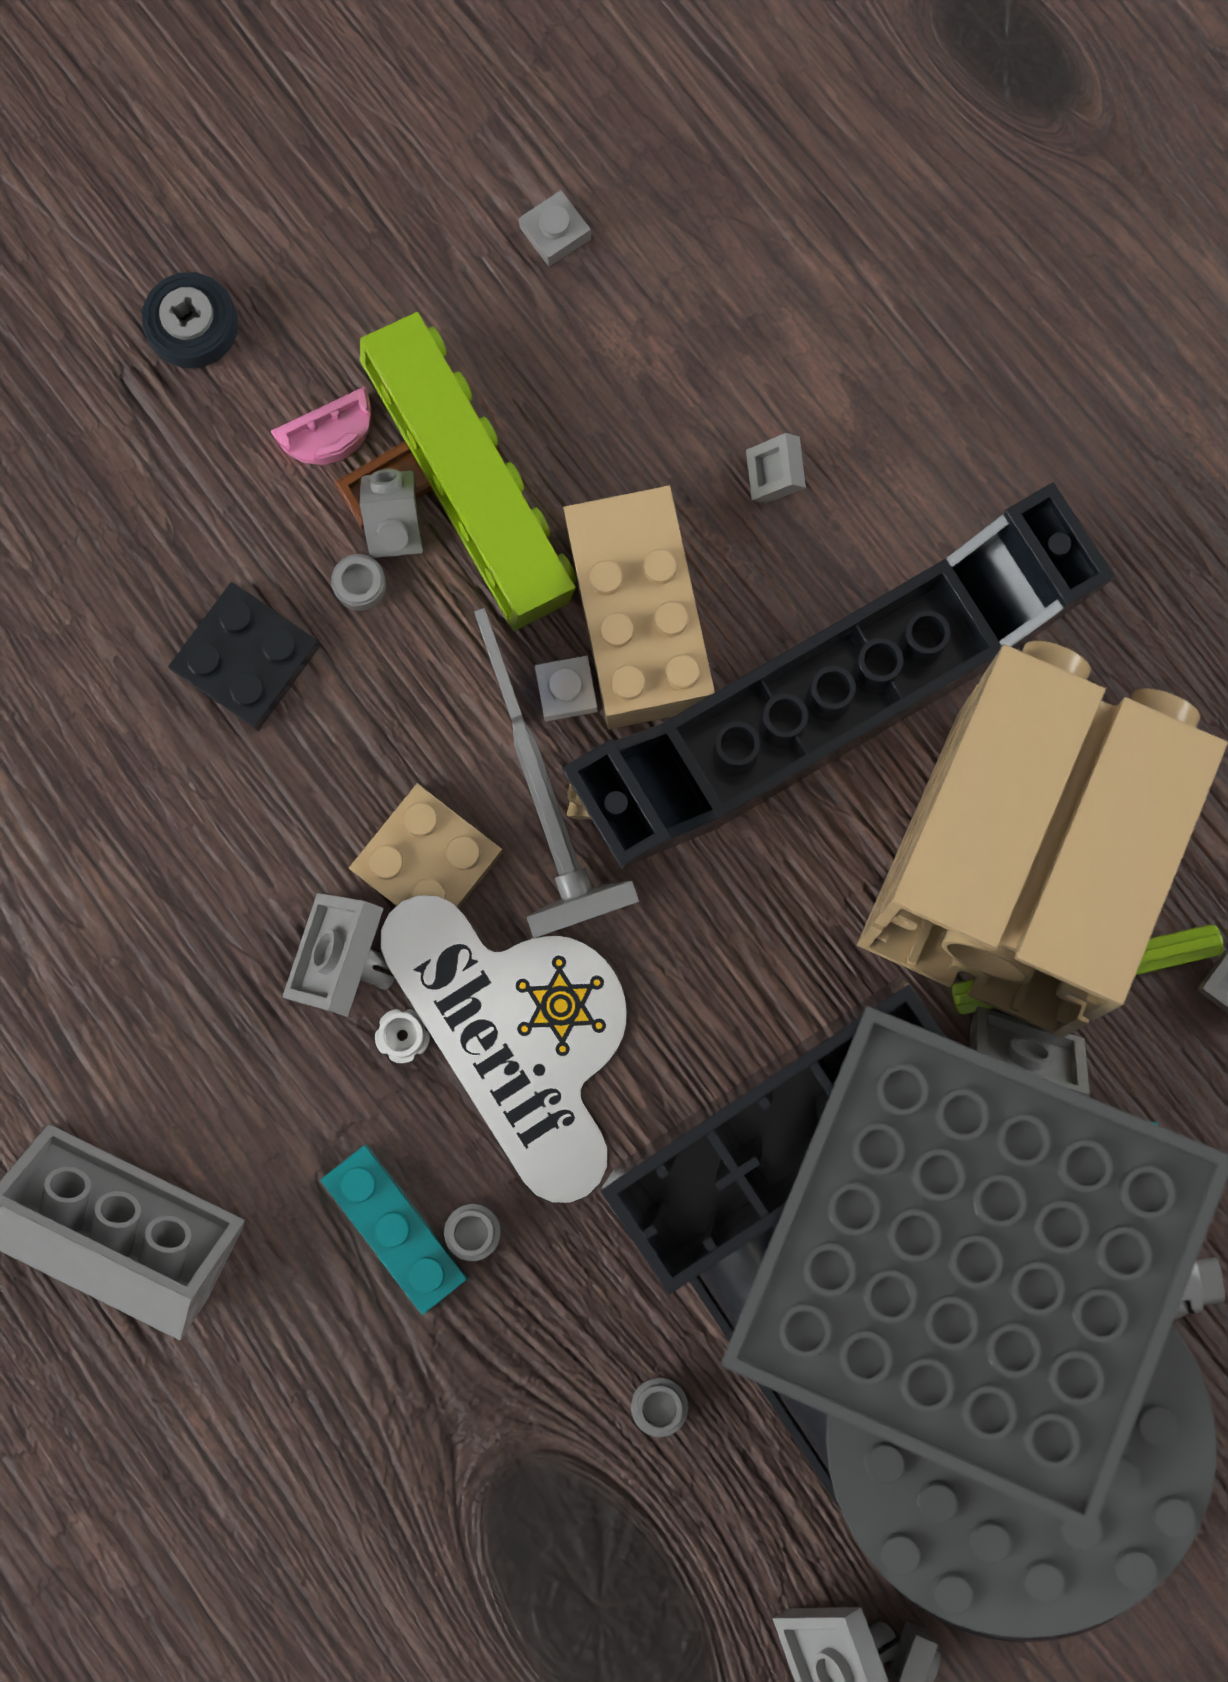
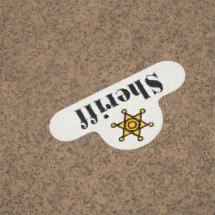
M418 895L402 901L388 914L381 929V951L390 971L523 1182L535 1195L550 1202L571 1203L587 1196L600 1184L607 1168V1146L600 1129L582 1102L581 1088L586 1080L598 1072L611 1059L624 1035L627 1015L626 1002L621 984L615 972L595 950L582 942L562 936L533 938L521 942L508 950L493 952L482 944L467 918L452 902L438 896Z

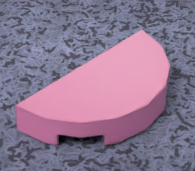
M366 386L271 430L272 436L286 454L302 463L326 465L344 460L360 448L370 432L373 410Z

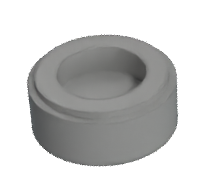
M354 554L343 558L335 566L331 576V585L336 597L345 607L356 611H364L375 607L383 599L387 589V580L381 566L375 559L363 554Z

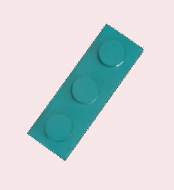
M368 1145L362 1146L320 1179L421 1315L469 1278Z

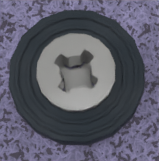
M197 272L176 273L162 279L148 293L142 307V328L151 348L167 363L184 369L203 368L219 361L231 349L238 333V313L228 291L215 279ZM192 311L191 317H188L185 321L180 320L181 317Z

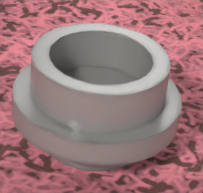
M466 1204L457 1208L448 1217L444 1228V1238L449 1250L458 1258L466 1261H478L489 1256L496 1249L501 1237V1227L498 1218L489 1208L480 1204Z
M655 1377L646 1380L636 1389L631 1402V1412L636 1425L643 1432L654 1437H666L674 1434L683 1426L688 1414V1401L685 1392L676 1382L664 1377Z

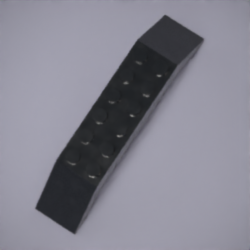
M1052 482L1007 508L1000 517L946 559L664 723L615 741L610 739L562 767V771L620 868H624L720 828L984 673L1003 644L1016 650L1111 582L1115 575L1055 483Z

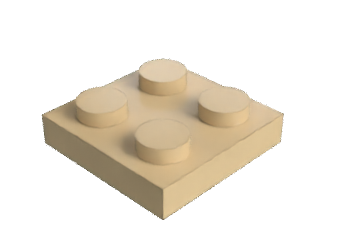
M417 783L350 865L349 869L396 906L412 897L428 895L438 896L452 902L459 909L504 852L498 845Z

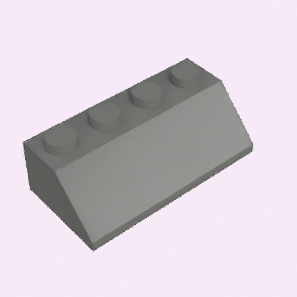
M50 1124L45 1127L0 1181L1 1252L178 1340L182 1339L208 1300L245 1223L244 1219Z

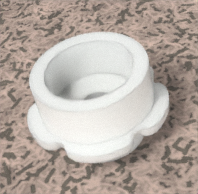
M393 1009L380 1019L379 1030L375 1033V1043L381 1053L389 1055L391 1061L408 1063L414 1059L416 1054L425 1052L429 1045L430 1034L425 1030V1025L416 1011L408 1009L405 1012H401L399 1009ZM401 1030H405L408 1034L407 1039L404 1041H400L397 1037L398 1032Z

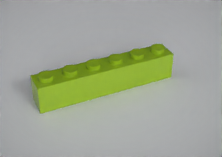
M417 311L361 337L360 362L514 632L569 604L575 590L573 583L576 582V575L568 558L563 553L557 555L548 540L550 530L541 511L536 507L530 509L521 492L524 491V485L518 470L511 462L505 464L496 449L498 440L491 423L485 416L478 418L470 404L472 394L464 376L459 371L453 373L444 358L446 356V348L439 332L433 326L427 328Z

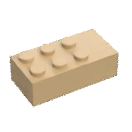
M670 485L563 507L570 550L608 730L676 716L714 694L715 690Z

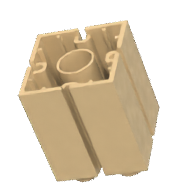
M1045 641L1028 642L1024 645L1022 652L1003 644L982 676L979 684L976 685L956 716L857 946L948 987L952 986L959 971L967 972L975 976L967 996L1063 1038L1087 1025L1089 1020L1094 1021L1124 1004L1228 742L1197 729L1200 713L1192 704L1176 695L1155 689H1138L1132 693L1130 699L1125 697L1118 705H1111L1101 700L1106 688L1087 681L1091 671L1090 665L1074 651Z

